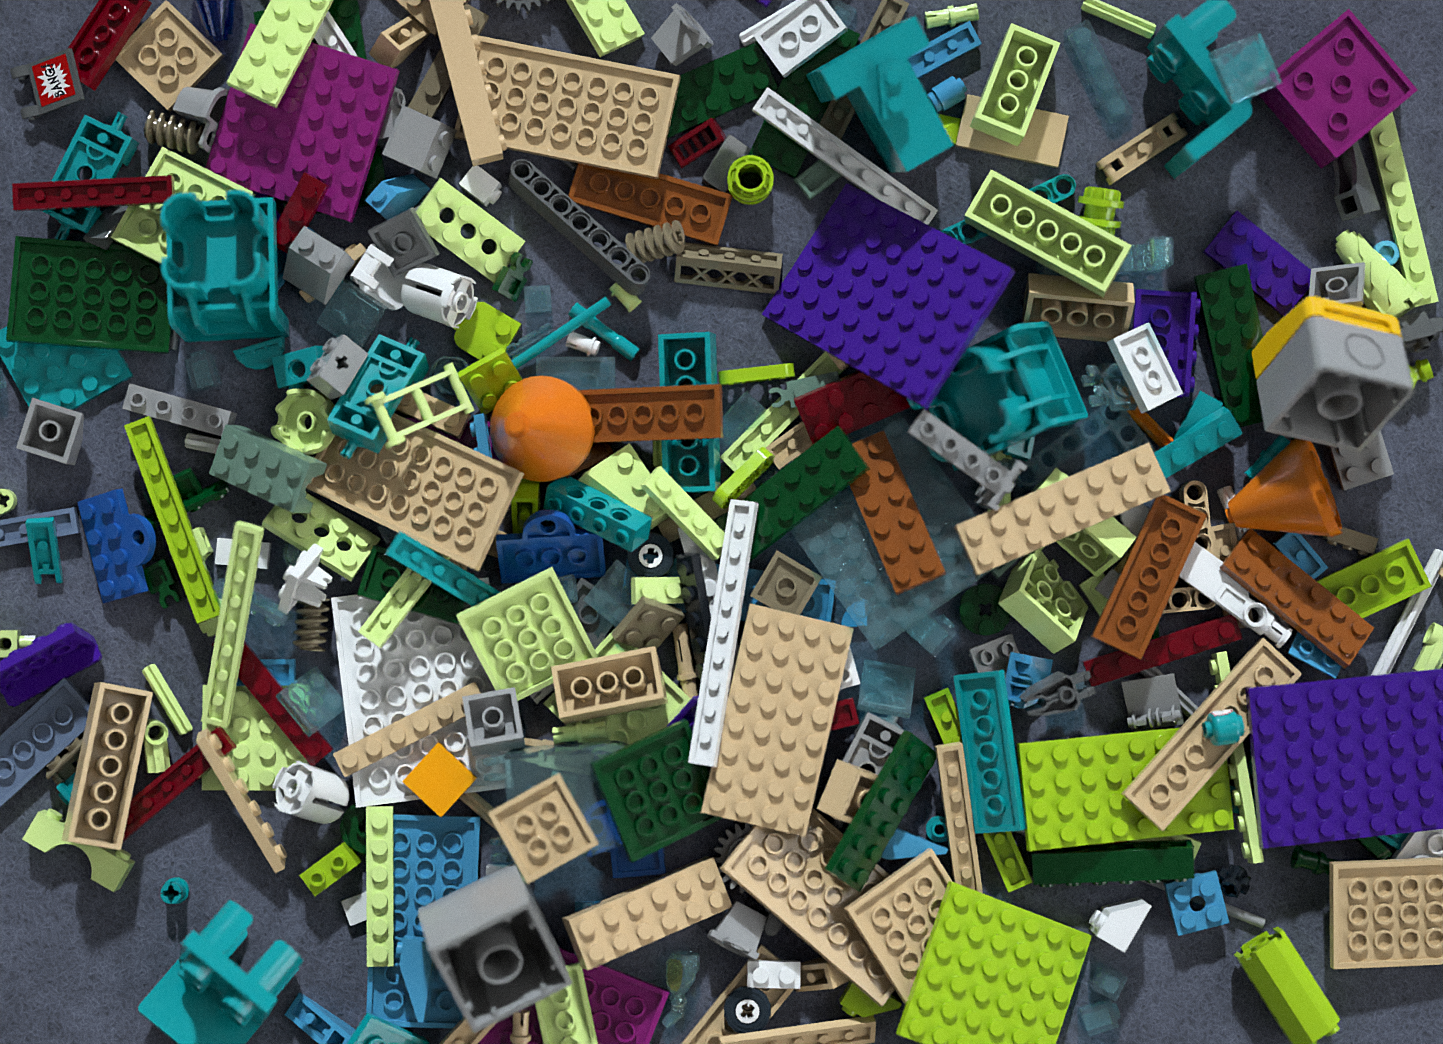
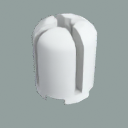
M427 263L413 267L406 275L405 279L441 294L440 297L403 284L401 289L402 303L408 311L452 328H460L456 325L460 324L465 318H471L478 300L477 297H474L472 283L476 284V282L472 278Z
M296 761L297 763H293L288 768H281L276 775L272 787L276 789L277 804L274 803L279 811L320 824L331 823L341 817L344 811L338 806L329 804V801L343 806L348 805L350 798L349 787L341 776Z

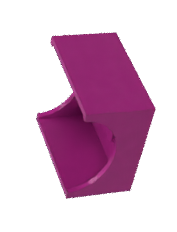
M1348 9L1272 72L1254 90L1322 169L1339 157L1418 89L1351 10Z

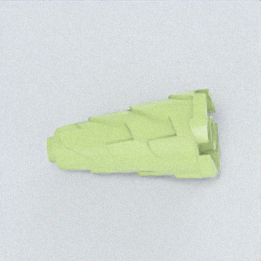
M1346 230L1335 238L1337 241L1335 245L1337 249L1335 251L1344 264L1365 262L1363 302L1368 310L1400 318L1424 299L1421 293L1416 291L1396 268L1391 266L1381 254L1374 250L1360 233L1357 234L1355 231L1350 232Z

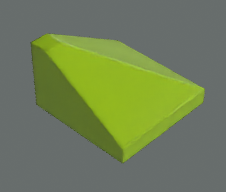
M937 114L952 143L955 145L961 119Z

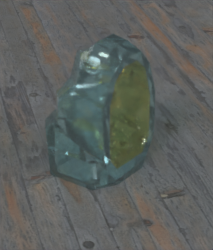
M682 950L670 952L666 961L665 976L667 987L673 995L678 996L687 993L695 982L696 973L700 971L699 953Z

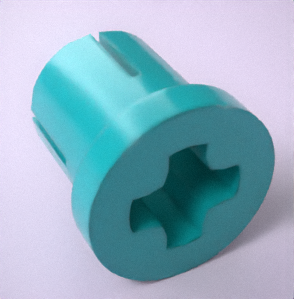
M173 877L167 880L161 888V899L168 904H179L187 899L190 891L189 885L184 879ZM173 887L180 894L174 897L173 893H169V889Z

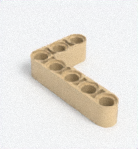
M1200 481L1186 482L1179 489L1180 502L1207 514L1197 537L1203 540L1204 549L1214 555L1206 486ZM1191 485L1195 486L1199 491V495L1195 500L1190 499L1187 495V490ZM1188 584L1189 587L1173 589L1162 614L1210 609L1216 603L1209 599L1206 604H1201L1198 600L1199 591ZM1177 592L1183 596V603L1180 607H1175L1172 604V596Z

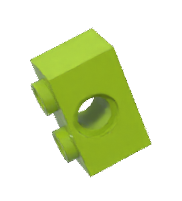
M343 842L299 876L313 895L317 896L361 863L362 860L353 848H350Z

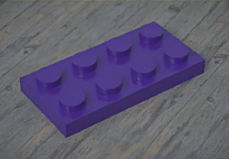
M1239 211L1234 212L1203 251L1205 255L1223 269L1247 264L1253 293L1282 317L1292 310L1310 287L1311 269Z

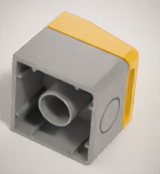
M1309 296L1276 323L1252 350L1256 379H1258L1257 387L1264 428L1267 432L1361 452L1414 393L1399 322L1396 317L1389 314Z

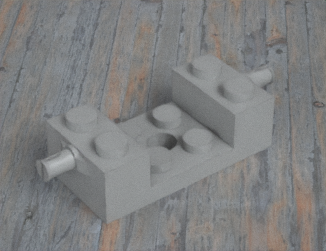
M893 704L887 718L876 716L866 710L854 733L855 737L842 761L860 768L864 764H871L874 766L875 774L878 775L904 731L896 723L903 708ZM835 818L832 825L835 828L837 826V829L841 831L845 821Z

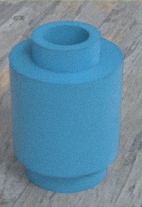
M951 76L931 88V92L927 96L938 113L941 110L946 111L966 98L964 93L967 92V88L960 78L955 79Z

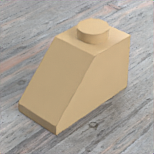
M410 15L381 32L369 54L379 64L394 68L401 64L430 34V31L415 17Z
M820 957L801 963L800 976H802V980L800 981V989L795 990L796 992L834 989L850 980L827 960Z

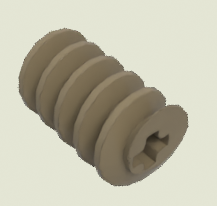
M150 111L144 126V137L148 143L154 144L157 141L158 146L164 147L167 144L169 149L177 147L178 151L184 152L187 150L192 155L199 150V140L203 133V126H200L197 130L196 122L191 121L190 125L186 127L184 118H181L180 122L176 124V119L173 115L167 122L165 113H161L159 118L156 119L155 111Z
M677 220L672 222V226L666 222L662 228L659 225H655L653 231L648 227L644 229V233L641 230H637L635 236L632 233H628L625 238L627 249L642 263L662 259L664 256L669 257L673 254H680L685 248L684 230L681 223Z
M300 600L297 602L304 605L303 608L296 609L295 611L303 616V618L294 621L295 624L302 626L301 629L294 630L293 632L301 637L299 640L292 642L293 645L300 647L299 649L326 651V649L318 646L327 641L326 638L320 636L321 633L328 631V628L321 625V623L329 620L328 617L322 615L323 612L330 610V607L323 604L325 601H321L320 607Z

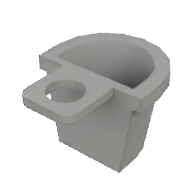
M676 3L672 6L674 11L651 39L673 65L678 66L704 47L710 49L714 43L692 15Z
M185 87L179 93L173 110L186 121H195L197 125L205 127L199 140V147L205 152L210 153L229 90L221 87L214 90ZM212 132L211 141L207 145V137Z
M735 901L732 904L733 907L729 908L716 929H711L707 937L719 946L750 960H757L759 953L756 950L767 917Z

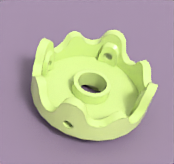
M290 389L286 391V398L275 408L278 414V422L271 427L273 437L283 444L307 455L323 451L331 444L335 437L327 422V418L335 407L333 402L322 392L313 389ZM310 415L312 418V425L309 429H307L305 426V419L307 416Z

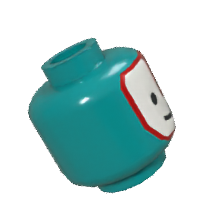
M1231 709L1212 711L1207 715L1206 722L1202 723V732L1204 737L1209 738L1210 742L1215 746L1236 744L1240 737L1244 735V722L1241 715H1237Z

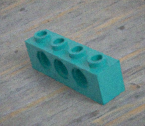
M572 477L556 479L547 486L543 508L563 512L569 516L574 524L630 552H633L648 539L653 517Z

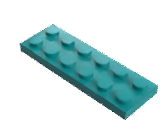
M1004 670L953 676L975 834L1025 830L1026 824Z

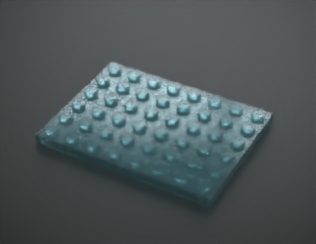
M899 412L846 435L852 443H855L884 430L946 575L896 595L850 485L790 531L875 651L991 571L975 575L954 526L976 517V515L922 442L908 433L910 426ZM776 467L756 481L757 486L760 487L784 467L781 469Z

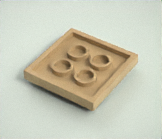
M165 0L130 36L115 60L171 112L182 89L185 87H195L224 55Z
M560 773L555 774L488 812L527 884L599 844Z

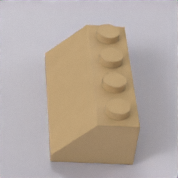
M1029 273L1024 296L1022 323L1048 321L1055 337L1108 342L1127 333L1129 330L1135 305L1133 283L1113 281L1103 298L1064 276Z
M655 646L551 667L559 718L564 724L668 704L664 677Z

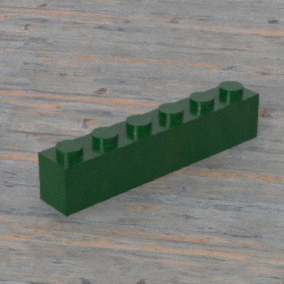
M1191 839L1101 843L1031 851L1033 883L1044 888L1053 887L1055 884H1065L1074 887L1081 885V883L1106 885L1108 882L1117 881L1120 884H1132L1134 881L1145 880L1147 883H1159L1161 880L1172 879L1174 882H1186L1188 879L1195 878L1194 851Z

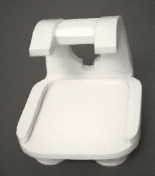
M372 243L353 270L350 279L359 285L360 291L387 309L398 310L404 306L401 297L402 285L405 284L416 288L418 283L405 279L409 270L393 277L388 267H390L394 258L379 250Z

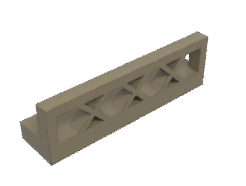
M685 242L683 252L677 254L674 282L775 294L779 290L783 254ZM681 266L693 267L697 272L693 275L681 274ZM715 269L719 270L723 275L719 278H711L707 272ZM740 272L745 273L749 278L745 281H737L733 275ZM763 275L774 276V285L762 284L759 278Z

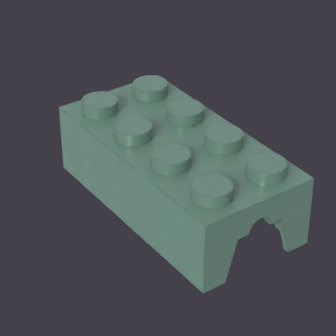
M226 424L209 474L292 513H310L314 503L306 499V487L311 483L312 478L324 474L327 464L245 426Z

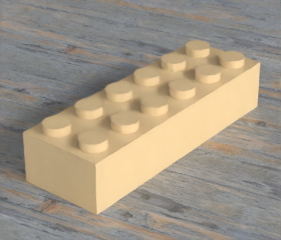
M103 682L94 683L62 835L63 841L121 850L153 692Z
M705 856L565 916L562 920L581 968L590 970L733 906L714 857Z

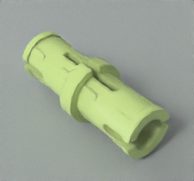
M977 4L953 7L951 5L947 6V9L924 12L925 23H927L926 28L930 29L945 25L954 27L957 23L979 20L978 9H976Z
M606 721L587 724L576 722V725L552 728V733L555 734L553 735L554 744L570 741L582 743L585 739L606 738L608 736Z

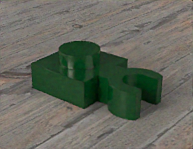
M514 252L511 256L510 268L503 266L492 287V290L513 302L517 301L528 280L523 277L524 272L528 271L533 263L532 260L524 258L520 264L523 255L518 252Z
M162 559L143 569L151 594L160 593L159 602L164 609L169 608L166 601L169 595H172L176 602L182 600L181 595L171 588V585L177 583L166 559Z

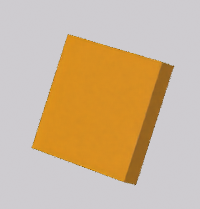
M438 742L402 782L437 815L442 817L478 777Z

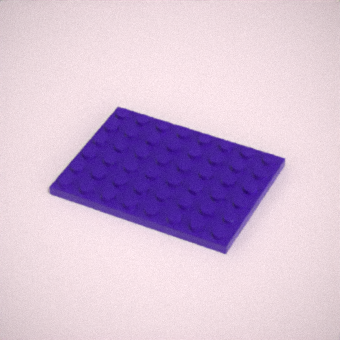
M846 183L762 315L810 344L928 409L1015 272L1012 268Z
M1443 668L1245 688L1260 848L1443 829Z

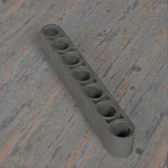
M518 159L512 163L508 185L515 193L627 293L636 296L645 291L650 279V270L644 263L531 162ZM516 174H523L526 177L520 178ZM535 191H542L545 195H539ZM554 208H561L564 212H557ZM574 225H580L584 229H576ZM593 242H598L602 244L603 247H597L593 244ZM612 260H619L622 264H615ZM631 277H638L642 282H636Z

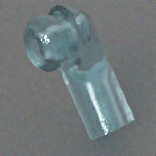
M678 989L670 992L668 999L671 1001V1011L661 1019V1022L668 1030L679 1022L687 1012V998Z

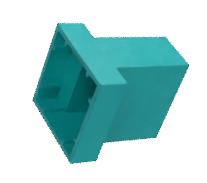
M915 16L895 23L806 75L821 103L835 100L844 94L847 95L889 173L908 172L954 145L907 59L930 45ZM905 62L910 117L881 120L877 64Z

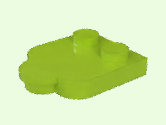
M477 302L471 318H465L460 324L456 325L460 328H453L456 330L454 335L455 343L460 349L480 360L501 347H504L505 351H507L522 324L485 302Z

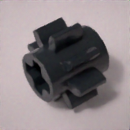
M1233 864L1229 866L1228 870L1226 868L1221 869L1218 877L1220 878L1219 883L1222 893L1228 897L1238 898L1240 892L1246 895L1250 888L1249 882L1251 880L1247 871L1243 867Z

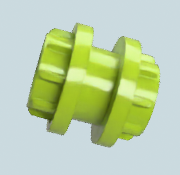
M755 155L740 157L729 168L727 176L728 190L739 203L745 205L759 204L772 191L773 171L770 165L761 157ZM745 172H755L760 176L761 184L757 188L747 189L740 184L739 177Z
M1086 187L1084 195L1078 197V202L1085 204L1083 216H1076L1114 236L1115 229L1121 228V221L1114 220L1116 208L1124 209L1125 203L1120 201L1121 192L1114 189Z

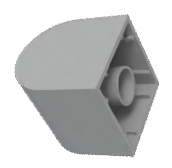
M516 862L418 909L429 952L474 1033L573 984L546 917L531 886L527 884Z

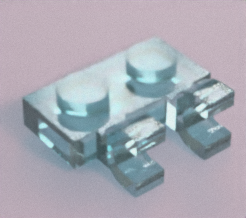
M1101 363L1098 367L1095 365L1086 366L1087 375H1082L1080 378L1083 387L1097 385L1093 387L1095 395H1091L1088 398L1091 407L1109 405L1111 411L1136 410L1138 405L1117 363Z

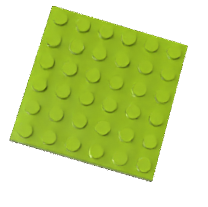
M949 881L896 1034L922 1044H1056L1092 935Z

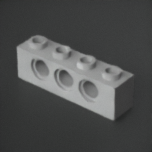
M130 383L122 407L125 410L222 436L226 424L234 425L237 413Z

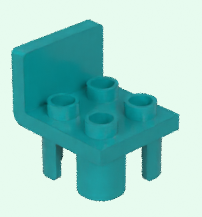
M1206 0L1183 19L1177 14L1164 24L1147 46L1151 55L1146 58V64L1152 74L1163 84L1172 79L1184 94L1178 100L1184 114L1196 125L1205 120L1210 126L1164 165L1174 179L1225 140L1234 130L1250 118L1252 114L1250 101L1255 86L1275 69L1272 57L1260 42L1252 43L1222 68L1206 49L1218 38V32L1236 18V11L1227 0Z
M243 190L226 191V200L201 201L195 193L190 192L178 193L169 197L161 209V226L167 236V257L162 258L161 267L162 274L167 281L168 320L171 328L185 342L289 337V319L278 306L276 202L273 197L254 198L250 193Z
M1048 321L1016 324L967 347L928 407L931 415L988 456L1001 452L1047 429L1072 425L1088 418V412ZM907 398L913 410L925 409ZM927 446L928 451L934 458L939 461L949 462ZM952 464L954 471L960 470Z
M228 900L200 934L193 930L182 942L178 960L139 1004L138 1013L176 1044H246L269 1017L278 1000L276 997L298 972L303 959L283 940H277L251 971L246 974L229 958L248 935L247 928L251 925L253 917L240 905Z

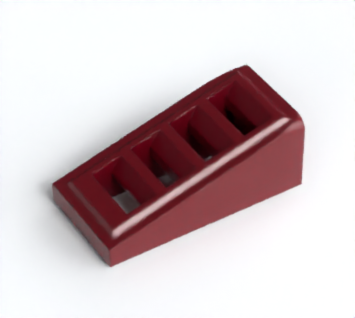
M710 118L668 145L680 167L684 168L723 144L726 136L717 120ZM709 127L711 128V130L717 138L714 141L711 139L710 135L706 130ZM700 133L708 144L705 147L697 136ZM692 139L699 151L695 153L688 140ZM681 144L684 145L690 155L687 159L679 148Z

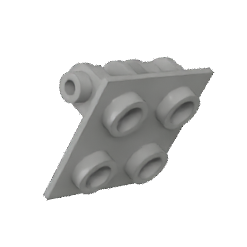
M1010 633L982 645L969 648L970 653L968 656L972 658L975 667L973 669L974 672L1004 670L1006 677L1010 653L1019 652L1013 635Z
M1174 673L1121 682L1128 712L1127 722L1131 732L1184 724Z

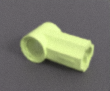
M1433 622L1424 636V646L1412 668L1415 671L1439 669L1443 664V626Z
M156 719L147 720L143 739L147 773L164 772L170 767L167 742L168 729L165 724ZM158 725L160 728L158 736L149 738V729L152 726Z

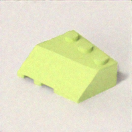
M630 443L585 472L578 480L653 517L650 530L669 518L667 513L640 487L649 477L650 473Z
M1044 546L1026 554L1011 570L998 604L1037 638L1042 645L1055 654L1076 641L1088 606L1071 582L1063 581L1057 571L1059 566L1053 559L1049 562L1041 551L1045 548Z

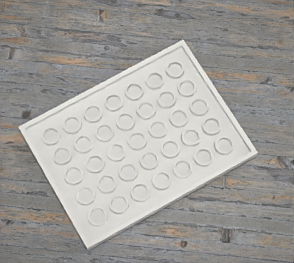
M487 577V578H479V579L482 580L483 582H485V583H487L488 585H490V584H489V578H488V577ZM357 594L331 598L349 745L473 682L477 683L481 693L496 691L461 624L456 625L410 611L380 649L358 632L380 602L359 597ZM466 603L464 610L472 606ZM464 717L353 773L356 808L420 799L402 781L438 742L478 777L464 793L514 787L510 750L473 756L470 748L466 718Z

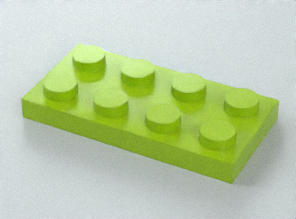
M1408 538L1316 580L1362 618L1432 587Z

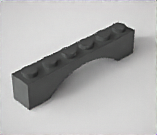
M1356 141L1339 157L1333 160L1335 173L1334 198L1342 222L1380 210L1359 143Z

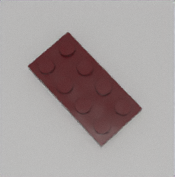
M99 0L68 47L73 51L79 79L82 84L94 91L97 89L152 3L149 0Z
M860 371L794 398L813 445L837 426L841 427L845 434H849L910 408L906 397Z

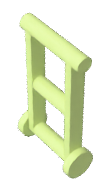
M453 362L443 366L445 371L388 396H385L383 391L364 400L366 405L372 404L389 442L384 444L386 449L406 441L405 435L458 412L464 411V414L467 415L475 411ZM448 377L460 406L433 416L421 388ZM411 392L424 421L396 432L384 403Z

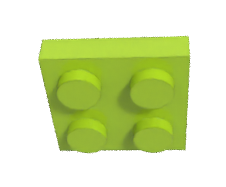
M504 347L457 372L480 412L485 415L494 410L499 398L508 388L523 380Z

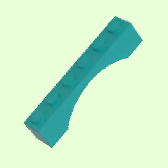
M1223 406L1199 420L1184 434L1154 452V455L1166 479L1243 433L1231 411Z

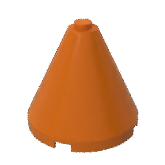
M534 376L523 379L508 388L494 407L490 422L492 446L501 463L524 473L523 479L546 482L564 478L579 468L591 450L595 434V426H593L590 412L592 410L583 394L564 380L550 376Z
M1294 438L1228 502L1229 508L1225 509V513L1229 523H1234L1239 528L1326 537L1343 534L1339 512L1313 443Z

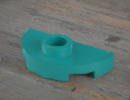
M281 336L237 349L233 353L237 360L248 368L254 370L268 369L273 366L272 357L283 355L285 337Z

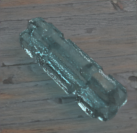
M547 323L541 326L539 331L534 330L520 338L518 343L515 344L513 342L508 345L506 351L514 359L523 351H526L554 332V330Z

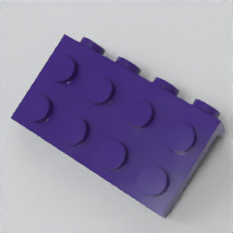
M1135 289L1132 330L1148 322L1150 323L1183 391V394L1175 398H1187L1190 392L1193 393L1195 387V378L1191 377L1192 366L1196 365L1197 352L1193 351V341L1197 340L1199 327L1195 324V314H1199L1200 298H1197V292L1186 293ZM1128 387L1127 394H1132Z
M72 622L59 625L51 634L37 637L27 647L10 652L8 657L0 661V693L4 695L7 704L15 707L58 684L63 678L67 679L100 661L102 654L94 636Z

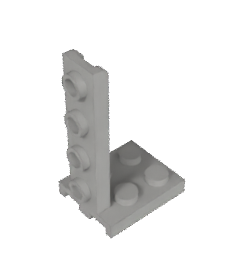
M926 410L920 413L908 431L909 434L980 484L975 492L977 497L973 502L982 508L997 511L999 509L998 504L1006 493H1010L1015 484L1013 482L1020 472L1025 471L1027 468L1026 465L1018 460L1003 458L1002 461H995Z

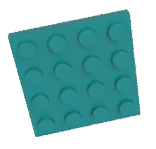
M7 326L0 330V356L28 406H30L32 398L75 410L134 377L119 350L7 342Z

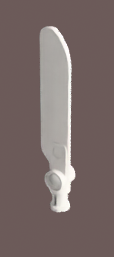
M1141 504L1120 513L1122 525L1126 526L1136 538L1149 508ZM1195 542L1179 577L1238 619L1243 626L1251 628L1259 635L1264 634L1275 642L1277 648H1280L1288 640L1293 629L1290 627L1285 628L1274 619L1275 616L1263 604L1256 603L1250 599L1248 591L1220 569L1223 562ZM1251 608L1258 612V620L1255 623L1248 618V612Z

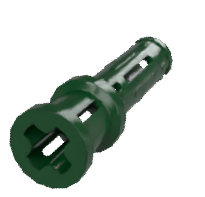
M1296 845L1292 852L1290 865L1291 868L1297 869L1301 867L1311 870L1313 874L1318 875L1322 874V872L1330 874L1329 862L1339 861L1327 858L1326 854L1321 851L1314 853L1304 850L1302 846Z

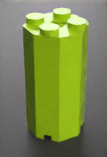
M1280 927L1273 928L1275 933L1271 935L1264 931L1240 947L1243 951L1242 954L1236 952L1234 956L1289 1043L1317 1044V1040L1324 1035L1331 1036L1340 1029L1337 1024L1340 1018L1284 930Z

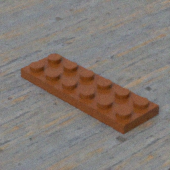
M579 163L568 195L578 205L651 227L659 225L662 228L666 222L672 226V222L677 220L683 227L685 237L715 246L719 244L732 201L731 194L659 173L658 179Z
M721 384L579 390L586 398L592 410L590 412L593 426H595L593 443L723 438Z
M884 430L852 443L870 470L851 483L850 487L896 595L946 575Z
M1166 495L1154 499L1092 633V638L1139 660L1142 659L1207 514Z
M1248 529L1220 566L1223 572L1344 669L1351 664L1374 630L1372 625L1252 529Z

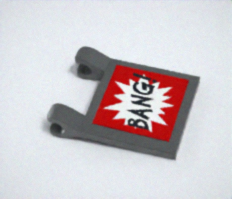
M71 48L10 69L12 79L25 80L30 77L37 104L22 108L20 110L22 119L36 120L42 115L85 100Z

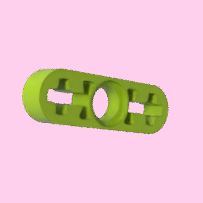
M787 363L718 372L719 384L724 386L795 377L794 364Z
M765 447L758 449L716 490L712 501L722 509L729 507L730 499L736 500L771 466L775 456Z

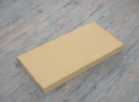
M966 95L955 147L1058 168L1069 116L1035 109L1024 138L1016 146L969 127L981 97Z

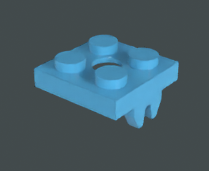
M1215 870L1202 874L1194 873L1195 878L1188 879L1186 882L1170 881L1163 883L1176 935L1180 936L1229 923L1218 875ZM1194 896H1201L1205 901V906L1200 911H1193L1190 908L1189 903Z

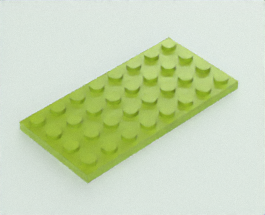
M1180 727L1017 743L1027 851L1234 829L1227 759L1163 831H1160L1122 795V792Z

